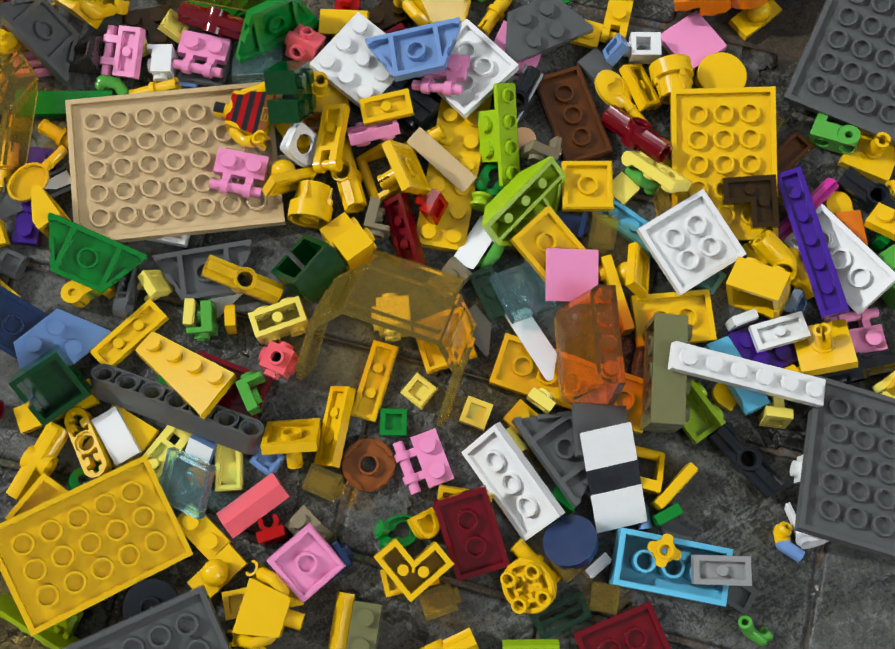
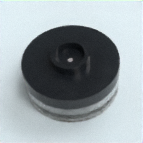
M150 577L140 581L125 596L123 602L124 619L182 594V592L173 581L164 577Z

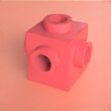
M299 24L286 35L284 44L287 45L285 56L294 61H309L310 63L323 50L326 36L308 26Z
M281 340L279 343L270 341L268 347L264 346L258 358L260 361L259 365L264 370L263 374L277 381L279 378L288 381L290 375L296 372L299 365V357L293 351L294 346ZM277 355H281V359L277 362H274Z

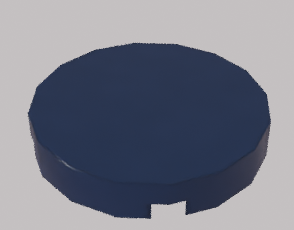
M579 515L562 516L552 522L545 531L542 541L544 552L551 563L564 570H567V568H583L593 560L599 548V537L595 527L588 519Z

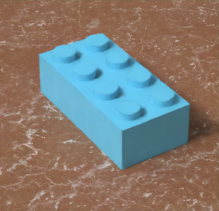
M622 527L616 529L609 585L726 607L729 585L692 584L691 555L733 556V549L674 538L673 543L676 549L681 551V558L677 561L672 560L667 563L666 567L660 568L656 566L655 559L651 552L648 551L647 546L650 541L660 540L663 535ZM663 548L662 552L666 553L667 549Z

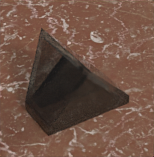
M90 35L77 43L74 47L75 55L73 62L70 63L69 72L101 75L102 65L100 64V57L104 54V35L98 37Z

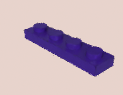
M30 147L27 164L32 162L42 164L44 159H47L55 149ZM56 165L49 171V173L55 171ZM31 201L22 202L21 207L23 211L18 212L16 215L11 242L15 245L40 247L43 233L38 230L32 221Z

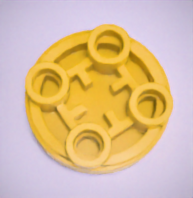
M717 52L708 55L701 61L694 82L698 88L744 87L747 81V72L744 64L737 57L729 53Z
M518 558L500 576L503 593L515 613H540L546 610L556 597V578L552 570L537 558Z

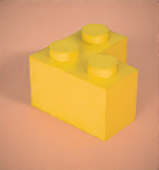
M343 212L319 229L324 241L348 264L345 268L352 276L377 259L375 252L377 246L374 243L375 237L367 227L362 229L355 217L349 218Z
M396 538L373 556L410 602L454 565L442 548L434 541L414 559H412Z

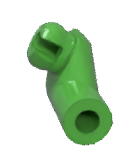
M104 74L97 77L95 88L98 91H107L109 88L113 89L118 95L129 94L128 87L120 78Z
M627 166L624 174L644 188V192L647 195L657 193L659 188L657 181L645 178L643 172L636 167Z
M493 243L487 255H483L476 265L480 267L479 270H487L499 260L506 246H498Z
M741 616L738 619V625L742 634L757 645L766 646L767 642L773 639V635L768 631L767 627L762 626L757 630L749 616Z

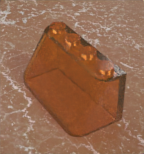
M597 285L561 306L554 317L559 394L561 399L570 405L574 402L614 405L626 384L616 285Z

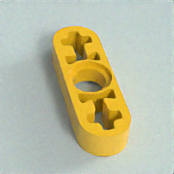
M73 408L65 415L64 424L85 475L95 479L112 471V462L104 443L91 421L93 416L82 408ZM78 416L83 417L80 420L81 427L75 425L78 422ZM87 437H93L94 444L92 448L84 451L82 447L83 441ZM95 460L102 463L99 466L98 472L93 470L97 467Z

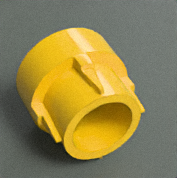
M671 54L661 57L650 64L651 84L657 88L662 104L670 105L671 89H692L694 72L691 58L688 55Z
M300 181L295 197L290 200L287 219L293 224L306 228L321 229L331 222L333 214V200H331L333 188L318 181Z

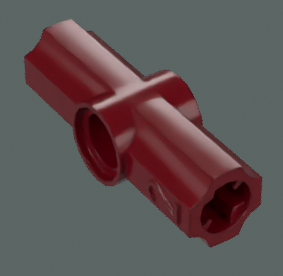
M186 1L179 5L177 12L178 22L193 28L202 29L203 32L212 36L222 38L225 36L239 41L244 23L243 18L233 16L229 12L213 6L206 8Z
M610 105L604 111L601 117L603 125L620 136L621 143L624 146L633 150H640L657 163L663 162L669 156L672 150V143L651 129L652 125L648 121L639 117H632L616 105Z

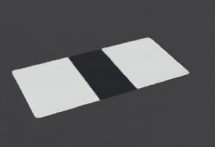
M631 422L580 433L597 533L646 522L647 514Z

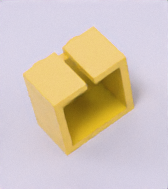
M738 256L726 282L728 305L745 311L755 308L758 315L769 319L781 317L791 295V273L780 266L774 265L771 267L761 264L755 258L747 257L745 259Z

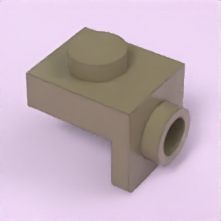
M556 136L545 144L533 140L521 147L519 156L528 159V162L531 164H536L549 156H553L557 161L562 152V138Z
M304 505L285 524V527L293 535L297 534L310 522L327 542L333 536V532Z

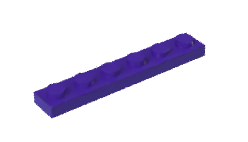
M801 166L778 173L777 185L821 319L849 313V307Z

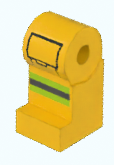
M71 280L62 287L61 298L75 308H83L88 305L90 300L101 295L108 299L115 297L117 290L115 285H113L107 291L101 293Z

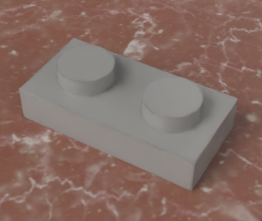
M691 555L692 584L752 586L751 556Z

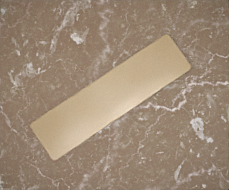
M421 127L407 140L410 146L461 192H465L476 179L467 168Z

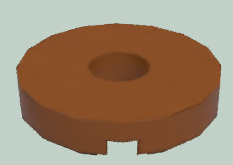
M374 438L359 439L351 444L344 453L342 460L343 475L348 483L357 490L365 492L378 491L388 485L394 476L396 467L394 454L389 446L381 440ZM365 458L375 459L376 468L372 472L362 470L361 464Z

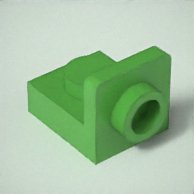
M211 300L200 301V309H197V321L199 325L201 324V327L186 328V334L194 338L195 341H208L210 336H218L217 305Z
M249 371L241 375V379L235 383L247 411L253 416L262 412L259 404L263 400L258 389H252V387L265 382L266 379L261 371Z

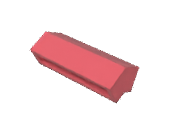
M272 472L216 514L232 538H235L290 496Z

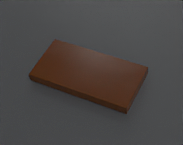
M580 65L544 75L536 93L553 138L556 136L562 138V152L560 155L562 161H593L612 155L613 148Z

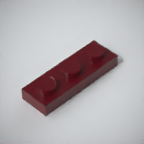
M400 192L383 202V207L388 225L390 226V233L401 273L409 274L426 265L408 195L407 193Z

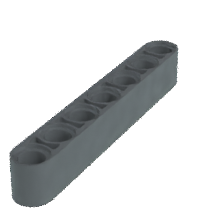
M99 364L91 370L92 394L97 399L244 454H256L261 450L264 425L258 419L216 405L205 420H203L169 386L109 364Z

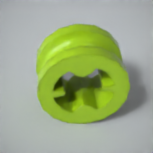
M482 191L472 192L471 197L473 201L470 202L469 206H472L474 210L484 212L485 206L494 196Z

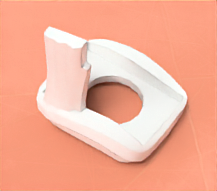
M303 122L292 123L280 145V150L285 155H278V160L287 159L294 165L304 168L313 166L318 135ZM302 134L307 135L310 139V149L305 154L300 153L297 148V140Z
M790 502L785 504L784 510L793 528L796 544L801 549H810L829 542L825 539L795 531L796 513Z

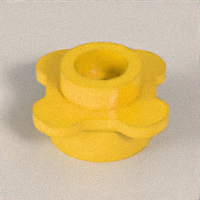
M664 534L660 540L650 541L647 546L648 551L651 552L655 559L656 566L660 568L666 567L667 563L672 560L677 561L681 558V551L676 549L673 543L674 538L670 534ZM663 548L667 549L666 553L662 552Z

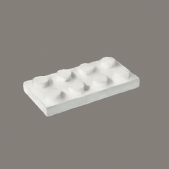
M821 204L816 209V213L847 304L860 315L895 283V272L827 207ZM792 232L784 242L790 248L799 251Z
M501 422L494 424L461 452L482 483L486 485L487 490L493 493L494 500L524 541H527L565 513Z

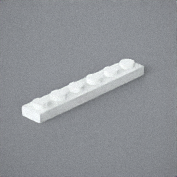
M679 341L671 343L667 370L813 407L824 405L826 379Z

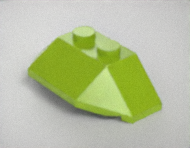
M549 156L519 172L485 206L481 226L495 245L513 246L509 240L546 206L549 205L556 213L561 198L562 183L565 182L566 175L553 156Z

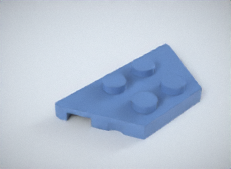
M460 17L365 38V42L369 50L387 72L398 82L446 71L462 24Z
M57 308L13 342L19 368L22 369L57 345L62 348L73 364H75L107 337L111 331Z

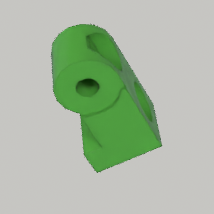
M818 113L808 141L815 147L841 154H851L856 151L861 136L860 130L853 125L841 126L828 122L827 115Z

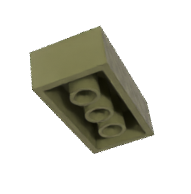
M655 313L645 326L641 430L674 433L685 426V422L689 421L690 406L686 405V395L690 393L691 380L687 378L686 374L667 370L671 343L679 341L688 344V341L692 338V325L688 324L687 315Z

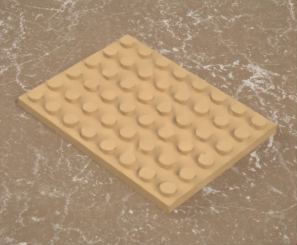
M262 82L65 100L73 222L119 243L286 225L282 194L265 197L262 192L261 198L251 197L248 199L243 198L241 194L230 192L222 194L219 193V190L209 188L211 178L217 180L222 178V176L215 175L213 172L219 147L269 157L270 163L265 183L272 175V165L278 161L274 123L271 124L269 132L271 139L267 140V148L265 151H262L258 147L241 148L229 136L225 127V119L213 116V108L216 101L229 104L233 91H241V89ZM232 178L231 182L244 184L245 180ZM254 183V187L263 188L265 185L262 183Z

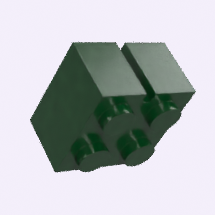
M279 61L263 71L266 95H282V99H267L269 123H300L314 112L316 96L312 94L311 85L314 81V72L310 68L309 61Z
M304 234L290 249V252L304 268L301 270L288 255H285L272 269L271 273L291 293L313 304L325 294L328 286L341 276L343 269L348 264L328 243Z
M59 345L14 373L8 383L24 403L30 399L28 408L43 427L89 397L92 388Z

